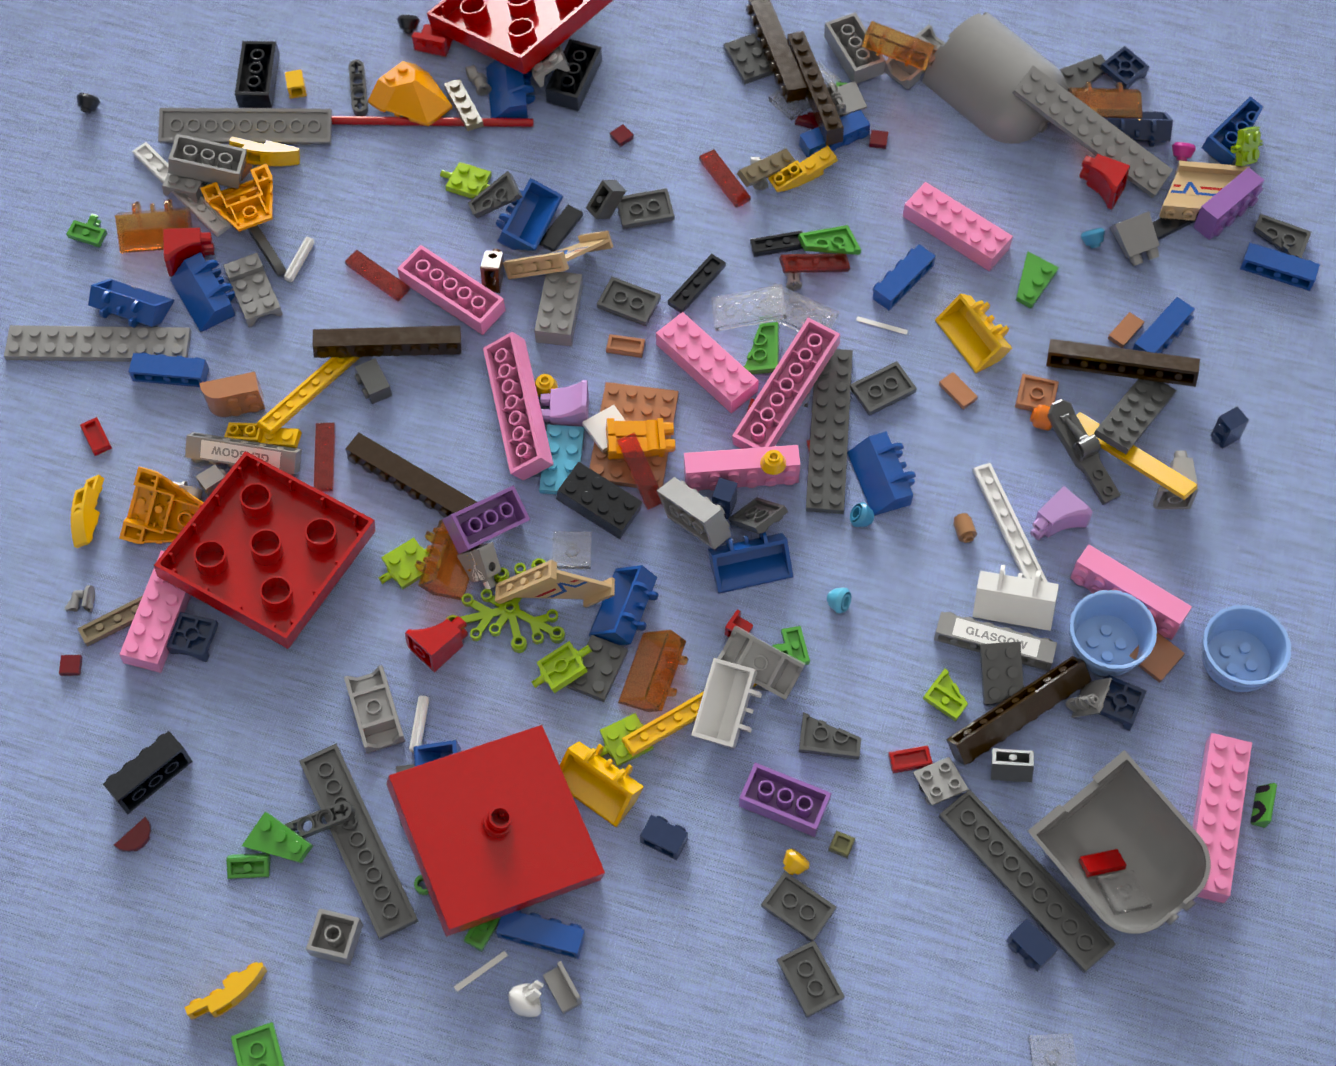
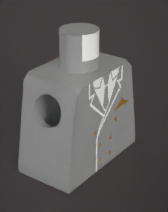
M493 542L475 546L457 555L472 582L482 580L485 589H491L496 586L493 576L501 571V567Z

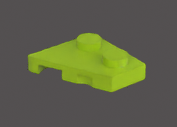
M944 668L923 696L924 701L954 721L958 720L968 705L964 696L960 694L958 686L950 678L946 668Z

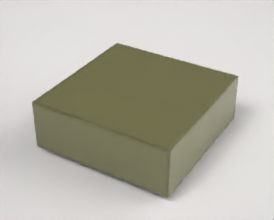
M836 830L828 851L848 859L855 838Z

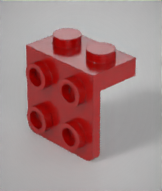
M425 24L421 33L414 32L412 35L415 51L444 57L447 56L453 39L433 30L430 24Z

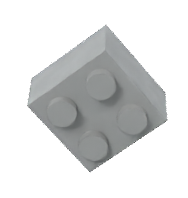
M319 908L306 947L309 955L351 965L363 927L360 918Z

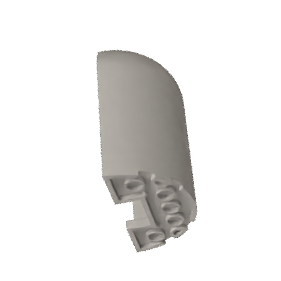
M985 12L983 15L978 13L961 23L949 35L950 38L944 46L940 45L935 52V60L932 65H928L922 82L984 134L996 141L1009 144L1021 143L1030 140L1040 132H1044L1048 127L1047 123L1050 121L1015 96L1013 92L1033 65L1068 91L1067 82L1062 72L990 13Z
M1124 750L1092 777L1094 780L1063 806L1059 804L1030 828L1028 832L1106 924L1121 932L1139 934L1152 931L1166 922L1168 925H1171L1179 918L1177 914L1183 909L1188 911L1196 904L1193 900L1200 894L1208 881L1211 861L1208 848L1201 836ZM1118 849L1127 864L1124 870L1087 877L1079 863V858L1084 855Z

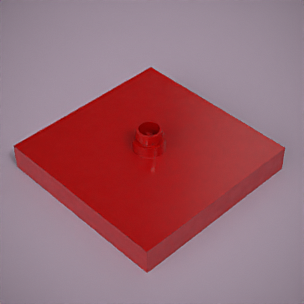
M442 0L427 12L431 28L436 32L526 74L613 0Z
M245 451L157 560L154 568L157 577L289 649L376 532L375 520Z
M543 725L388 776L387 788L446 937L600 881L605 874Z

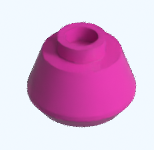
M1175 142L1172 145L1173 156L1177 157V161H1187V159H1191L1196 147L1190 143Z

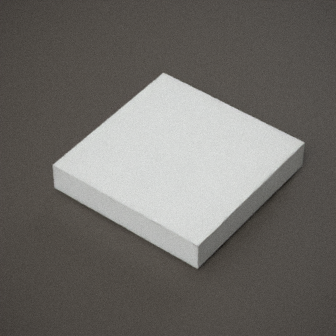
M615 405L582 422L583 427L602 453L607 451V418H614V421H625Z

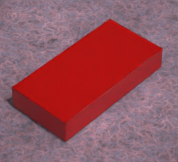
M97 417L80 424L95 456L112 449Z
M928 745L888 753L892 773L920 769L933 764Z
M1118 849L1084 855L1079 858V863L1087 877L1124 870L1127 865Z

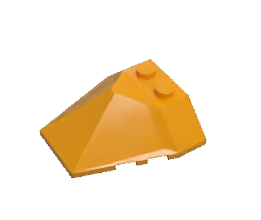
M405 61L399 63L377 80L368 99V103L381 112L389 111L394 113V116L400 117L401 115L409 118V121L425 126H430L453 108L429 72L416 64Z
M267 164L251 169L253 180L240 184L239 189L231 187L221 191L217 182L200 188L205 201L238 232L273 220V177Z
M139 466L133 484L135 489L128 515L123 522L119 539L136 544L173 542L204 502L159 472Z

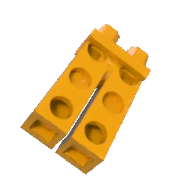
M607 418L608 460L657 455L664 457L666 452H674L676 447L675 439H665L666 435L674 434V424L664 423L663 418L646 421H614V418Z

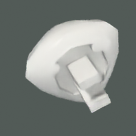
M536 980L532 984L524 983L511 989L508 997L510 1007L514 1013L524 1017H537L541 1014V1001L539 998L541 996L539 989L543 987L541 982Z

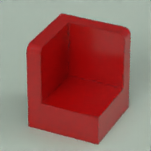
M737 609L725 626V635L730 637L734 626H738L750 633L753 624L741 618V611Z

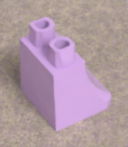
M582 380L568 387L551 389V393L541 394V406H550V409H541L544 422H550L551 425L583 427L582 422L588 419V381Z
M1063 486L1038 511L1036 520L1032 525L1034 528L1030 534L1039 541L1044 535L1049 538L1053 534L1065 529L1086 528L1089 525L1093 512L1088 505Z

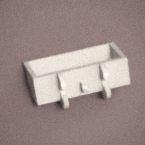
M1001 565L1000 574L980 571L973 617L1051 631L1059 584L1040 581L1041 571L1036 572L1035 580L1022 578V573H1018V577L1005 575L1006 565Z
M717 658L713 659L691 736L735 749L740 730L751 733V727L742 725L745 713L753 714L754 711L747 708L750 696L758 698L762 696L761 692L752 690L757 675L755 669Z

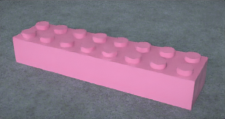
M809 317L807 318L733 433V445L740 449L774 447L839 346L840 333Z
M510 332L485 346L483 351L510 474L524 481L554 464L526 342L522 337L514 332Z
M1214 733L1210 734L1205 744L1193 828L1205 842L1211 861L1208 881L1197 897L1225 903L1231 893L1252 742Z

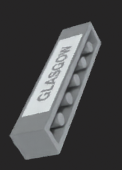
M192 432L186 437L185 457L191 458V461L194 462L205 460L213 465L224 463L228 467H233L242 454L247 451L292 476L300 471L302 449Z
M941 612L934 636L935 641L979 653V644L1020 641L1022 664L1049 671L1052 666L1057 642H1053L1049 638H1038L1030 633L1016 632L1008 627H997L990 622L982 623L975 621L971 617L956 616L952 612Z

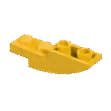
M231 137L229 140L230 146L247 149L246 163L261 166L265 164L267 166H292L300 164L299 148L271 141L261 144Z
M827 145L800 163L796 160L770 176L768 180L777 192L790 190L823 175V170L836 163L838 159Z
M229 422L224 437L297 448L302 432L300 429L280 428L271 436L258 427L257 423Z
M100 475L87 479L84 487L76 490L73 497L71 533L73 544L76 548L88 545L92 541L94 529L98 524L100 512L94 508L97 506V499L103 489L102 485L105 479Z
M255 962L248 965L241 972L230 973L226 976V979L222 980L224 989L213 990L209 993V996L203 999H194L188 1006L184 1007L187 1015L193 1020L208 1012L214 1018L226 1013L244 1000L256 988L267 972L266 967L262 962Z

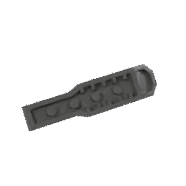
M1060 399L1052 403L1047 416L1074 465L1084 473L1102 505L1118 498L1120 493L1100 461L1098 451L1101 445L1098 438L1093 434L1090 436L1087 434L1070 402Z

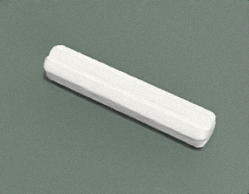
M306 237L284 275L286 281H294L314 245L313 238Z
M427 696L418 697L409 747L412 753H414L415 746L422 745L429 698Z

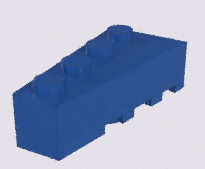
M1250 96L1207 137L1201 148L1220 164L1231 165L1236 158V153H1232L1230 148L1236 145L1238 130L1252 127L1260 115L1263 106Z

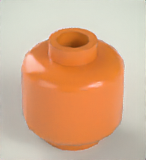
M1040 404L1037 408H1033L1030 417L1033 427L1046 431L1052 429L1047 416L1050 409L1049 406Z

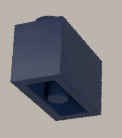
M1238 406L1219 416L1211 433L1213 441L1222 449L1241 438L1249 421Z
M719 477L712 495V503L720 505L725 512V519L731 517L737 502L738 483Z
M653 815L650 816L640 835V843L675 860L678 859L688 840V832H686L685 828L680 825L673 826L665 818Z
M1027 918L1006 940L1009 948L1014 953H1019L1024 958L1025 964L1031 969L1034 968L1037 972L1058 950Z

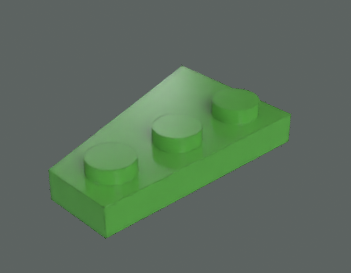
M848 225L799 233L798 236L804 251L860 255L861 248Z
M1027 251L1016 301L1032 309L1058 272L1059 267Z
M778 322L761 323L759 325L751 352L748 353L747 362L743 366L751 374L773 373L778 365Z
M266 811L242 844L243 847L299 863L303 862L313 847L311 843Z

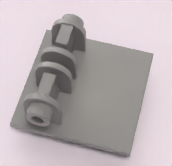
M855 81L839 87L833 82L827 85L839 117L867 108Z
M1111 677L1090 681L1081 689L1076 699L1069 698L1066 701V707L1073 711L1072 718L1101 712L1106 694L1109 691Z
M950 757L913 772L926 795L925 801L927 805H935L969 790Z

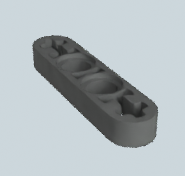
M353 60L349 63L352 109L355 116H365L368 113L365 68L361 60ZM356 67H358V72H359V73H356V72H355V68H356ZM357 79L362 80V82L359 84L354 83V81ZM356 93H363L361 97L355 96ZM358 103H361V105H362V108H361V109H359Z
M258 225L248 228L250 235L276 275L279 277L285 274L286 269Z
M342 801L288 822L285 825L305 839L350 821L355 816V808L352 804ZM344 807L349 809L346 811V815L339 814L344 811ZM329 813L331 816L329 823L323 824L322 817ZM311 821L312 828L305 832L303 829L305 822Z

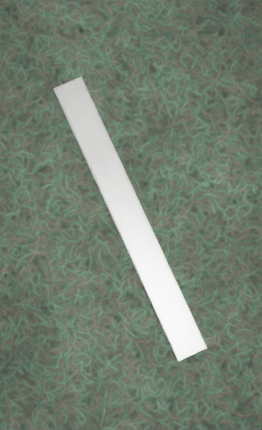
M859 316L856 319L859 322L907 335L908 330Z
M503 951L455 985L456 991L458 992L508 956L507 953Z

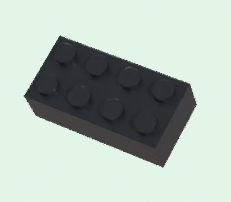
M569 39L563 52L570 71L554 70L545 89L546 101L550 104L579 111L602 62V49L599 46Z
M242 41L234 94L238 108H273L280 57L276 41Z
M579 461L558 489L556 500L618 539H621L642 506L641 500Z
M168 731L165 734H161L152 745L142 749L133 760L126 762L123 768L116 774L110 775L103 785L128 815L193 761L184 747Z

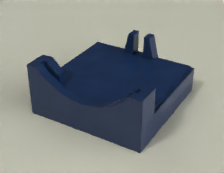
M1124 46L1103 62L1100 69L1120 85L1118 90L1124 94L1137 80L1146 77L1150 66Z
M180 612L166 646L169 653L173 655H189L207 662L210 656L208 650L218 627L217 620Z
M1109 675L1108 678H1112L1109 691L1106 694L1103 708L1098 714L1123 724L1122 728L1130 731L1147 691Z

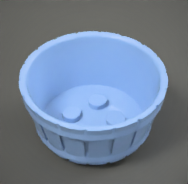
M1101 590L1087 595L1074 608L1069 626L1070 644L1074 656L1083 660L1087 670L1101 676H1119L1131 671L1150 655L1156 643L1157 627L1149 609L1136 597L1125 592L1122 593V591ZM1139 645L1138 655L1134 660L1129 655Z
M1249 605L1227 607V609L1219 611L1210 619L1204 631L1202 640L1203 665L1209 676L1225 689L1235 692L1257 690L1280 676L1289 663L1291 643L1285 628L1274 616L1260 608Z

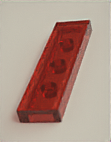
M714 149L699 156L700 162L735 208L751 201V196Z
M358 250L345 260V264L397 301L410 291V286Z
M782 254L779 257L783 273L849 272L851 268L846 254Z
M316 423L314 488L321 492L334 491L335 423Z
M635 432L616 440L647 510L662 504L657 492L659 486Z

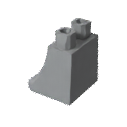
M1149 211L1109 227L1125 257L1129 258L1133 266L1143 263L1140 255L1142 252L1146 251L1149 260L1159 257L1157 247L1160 245Z
M1175 451L1170 468L1196 483L1197 489L1183 500L1161 486L1158 488L1153 501L1155 509H1191L1199 490L1193 458L1187 457V451Z

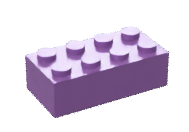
M1249 167L1201 206L1193 228L1208 240L1214 236H1219L1224 227L1232 225L1236 217H1241L1249 206L1253 207L1259 199L1257 197L1263 190L1264 179Z
M514 485L442 519L458 554L530 520Z
M754 763L740 795L739 807L815 837L830 802L831 793Z

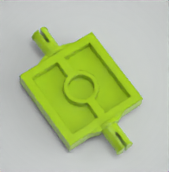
M1252 126L1238 130L1236 145L1230 148L1232 153H1236V166L1257 162L1260 155L1258 147L1263 145L1259 131L1260 127Z
M459 162L453 172L442 170L440 177L449 179L445 186L446 191L474 199L490 186L488 182L492 177L491 171Z
M414 537L381 557L388 572L378 577L379 581L383 584L393 579L402 590L435 570L429 555L438 551L437 546L433 543L424 549Z
M568 641L537 661L536 663L540 668L541 675L531 681L533 686L536 688L546 682L552 691L556 693L587 673L588 671L583 664V657L592 652L589 645L578 651Z
M636 713L600 730L604 740V748L600 756L609 754L614 759L617 767L654 749L652 745L632 757L623 744V737L644 726Z

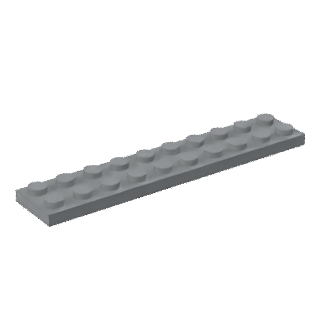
M1034 65L1014 90L1013 94L1094 155L1100 154L1130 165L1127 179L1153 198L1173 171V169Z
M160 108L159 143H174L176 134L221 144H229L231 137L265 144L266 141L279 144H331L332 110Z
M10 325L4 358L6 360L131 362L133 353L164 354L166 356H183L188 358L192 331L190 328L184 327L133 328Z

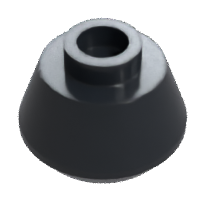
M399 15L397 18L403 33L412 34L413 31L417 30L420 23L418 16Z
M79 93L77 95V105L81 108L80 111L90 114L100 104V100L96 96L87 93Z

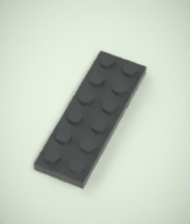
M1138 379L1099 425L1093 435L1127 454L1172 399L1177 390L1163 382Z

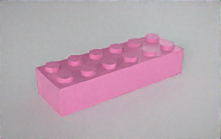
M927 182L904 205L903 217L989 272L1010 249L1012 235Z
M422 245L397 268L401 282L482 335L506 311L504 298Z
M684 312L680 313L656 332V345L730 413H733L758 392L759 380Z
M798 445L684 453L685 483L688 487L697 491L708 489L714 491L719 477L738 483L737 488H754L763 485L771 487L777 484L793 485L799 483L800 457ZM770 450L781 452L786 459V468L778 475H769L760 466L762 456Z
M1091 545L1086 547L1077 560L1070 577L1074 583L1087 588L1093 594L1101 590H1117L1136 597L1153 615L1157 632L1170 640L1174 638L1192 608L1189 604Z
M161 550L158 559L161 557V555H162L165 551H162V550ZM155 568L119 655L124 664L161 673L169 654L166 646L179 613H185L191 595L157 577Z

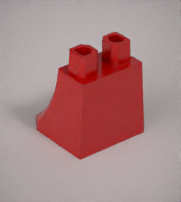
M1097 154L1095 158L1086 155L1081 165L1083 168L1079 178L1087 180L1086 185L1096 191L1103 198L1107 208L1112 210L1126 187L1130 165Z
M200 228L163 229L164 261L169 277H173L187 258L200 252L204 259L205 255H215L211 232L201 233Z
M457 616L452 622L446 619L442 623L429 628L408 629L405 632L407 646L435 673L463 647L462 640L468 635L465 629L467 624L462 618Z

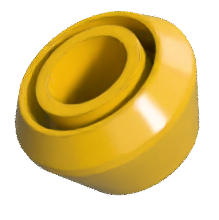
M542 374L535 380L539 397H541V394L551 393V389H558L557 381L548 374Z
M770 450L762 456L760 466L765 473L778 475L785 470L786 459L781 452Z
M793 848L786 850L783 864L785 865L783 868L786 872L793 876L809 869L810 862L801 853Z

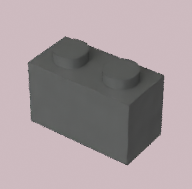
M602 180L586 209L596 219H610L625 195L626 190L617 180Z
M375 358L355 367L357 374L354 376L358 385L362 384L363 386L361 390L365 399L369 398L371 403L374 404L392 396L390 385Z
M992 748L991 780L1032 782L1034 751Z

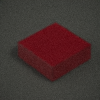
M622 124L610 132V137L621 147L634 139V134Z
M871 130L869 147L886 149L888 132Z
M61 655L60 676H80L83 657L81 655Z

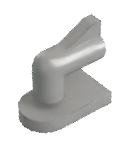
M88 585L85 587V590L74 591L70 601L65 606V610L78 611L80 599H83L82 607L88 612H92L95 598L94 587Z

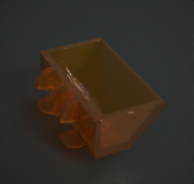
M871 21L865 33L862 47L875 51L877 56L883 54L905 63V67L911 65L926 71L937 45Z
M1086 82L1085 88L1069 87L1071 94L1102 117H1143L1141 92L1138 89H1123L1121 82H1117L1116 89L1092 88L1091 82Z
M167 199L164 202V209L155 210V204H150V210L142 211L138 201L132 204V212H120L115 215L120 253L164 250L163 229L192 228L190 207L173 208L171 199Z
M440 520L437 528L433 529L435 534L426 531L425 538L432 545L427 546L426 551L429 554L428 557H424L423 561L425 563L419 560L416 561L415 567L422 571L418 586L432 595L462 600V596L465 594L468 586L469 577L457 557V549L443 521Z
M672 630L643 633L618 703L646 712L662 711L667 696L674 697L677 694V689L670 687L678 665H686L688 663V657L681 656L686 640Z

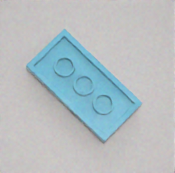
M547 424L546 433L554 465L541 471L539 493L557 494L558 489L578 461L581 463L584 427Z

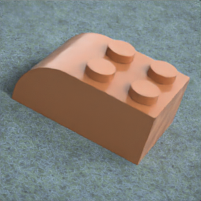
M255 372L199 383L209 410L216 416H240L244 413L258 412L265 409L262 389Z

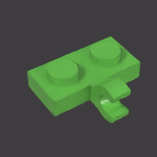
M91 214L87 224L73 220L66 235L70 239L100 248L107 235V231L99 228L101 220H98L99 216Z
M801 626L781 629L783 644L772 646L808 665L810 659Z
M501 917L470 928L464 938V942L482 952L498 926Z

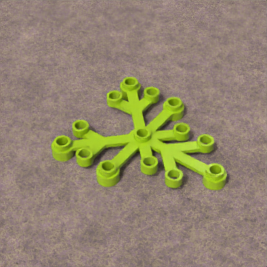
M537 558L532 562L531 567L534 568L536 564H543L546 561ZM517 563L514 567L515 574L518 575L526 571V566L523 563ZM501 567V571L494 575L496 583L510 578L509 571L504 567ZM521 567L523 571H517V569ZM501 572L505 573L503 576L498 575ZM484 589L481 591V599L498 607L491 609L474 600L473 596L469 593L462 596L464 606L479 611L460 617L466 624L481 620L477 628H473L470 631V637L473 641L481 640L482 633L493 617L496 616L500 617L496 623L490 625V634L494 637L499 636L501 629L509 619L513 634L511 647L516 653H522L527 649V641L521 636L516 617L531 625L532 641L534 644L539 645L544 641V635L540 630L548 633L553 643L559 644L565 639V631L562 627H552L546 624V622L554 623L558 620V612L555 609L548 610L547 614L533 617L520 610L519 602L522 598H514L499 604L495 602V596L492 595V591ZM486 593L490 594L487 598L483 597ZM466 598H470V599H471L470 602H465L464 600H465ZM513 606V609L507 610V607ZM550 614L556 615L554 618L549 617ZM450 615L446 619L451 621L454 620L457 616ZM493 628L499 629L497 632L492 631ZM556 631L560 632L559 635H554L553 633ZM478 632L479 636L474 637L473 634ZM536 636H541L540 640H536L534 638ZM516 641H522L520 645L515 644Z

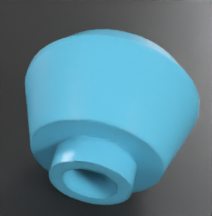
M835 588L827 595L828 605L839 614L847 611L852 599L849 589Z

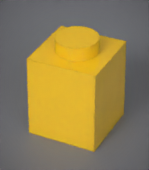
M302 69L285 72L290 99L307 96Z

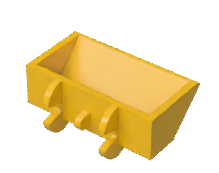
M960 293L935 319V322L974 372L978 373L999 362L1013 349L1004 338L1009 328L1007 325L1003 327L1001 324L995 326L992 323L995 317L993 315L987 317L985 313L990 308L988 302L984 303L982 300L976 302L972 296Z
M579 741L567 749L560 763V768L572 796L617 828L636 803L644 786L629 776L633 769L631 765L628 764L625 770L623 768L620 770L613 765L612 759L607 761L601 757L604 746L598 744L596 749H590Z

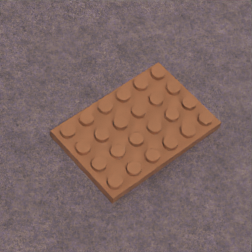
M606 382L600 412L615 405L625 421H646L663 418L664 423L674 424L679 391ZM666 435L665 439H671L672 435ZM594 442L589 468L618 486L658 490L664 483L669 452H666L664 457L657 455L608 460V452L602 453Z

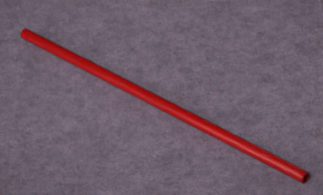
M332 116V125L425 126L409 121L407 117ZM440 117L430 126H464L461 118ZM481 118L484 127H534L533 118Z

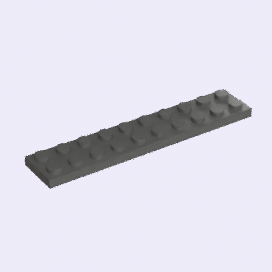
M836 349L813 385L806 511L844 514L853 350Z
M333 744L299 760L320 809L342 801L352 804L355 808L353 819L330 828V831L379 939L382 940L419 922L337 744ZM344 807V811L339 814L346 815V811L349 809ZM329 813L324 815V818L327 823H329L331 819Z
M970 789L939 814V818L1084 973L1116 945Z

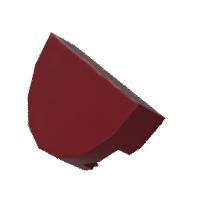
M808 112V114L802 116L799 115L795 120V125L809 129L819 127L813 112Z
M146 816L114 844L117 849L123 852L138 851L150 840L151 824Z

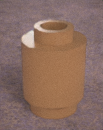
M961 513L954 517L953 525L959 541L965 543L973 541L977 536V532L972 518L967 513Z

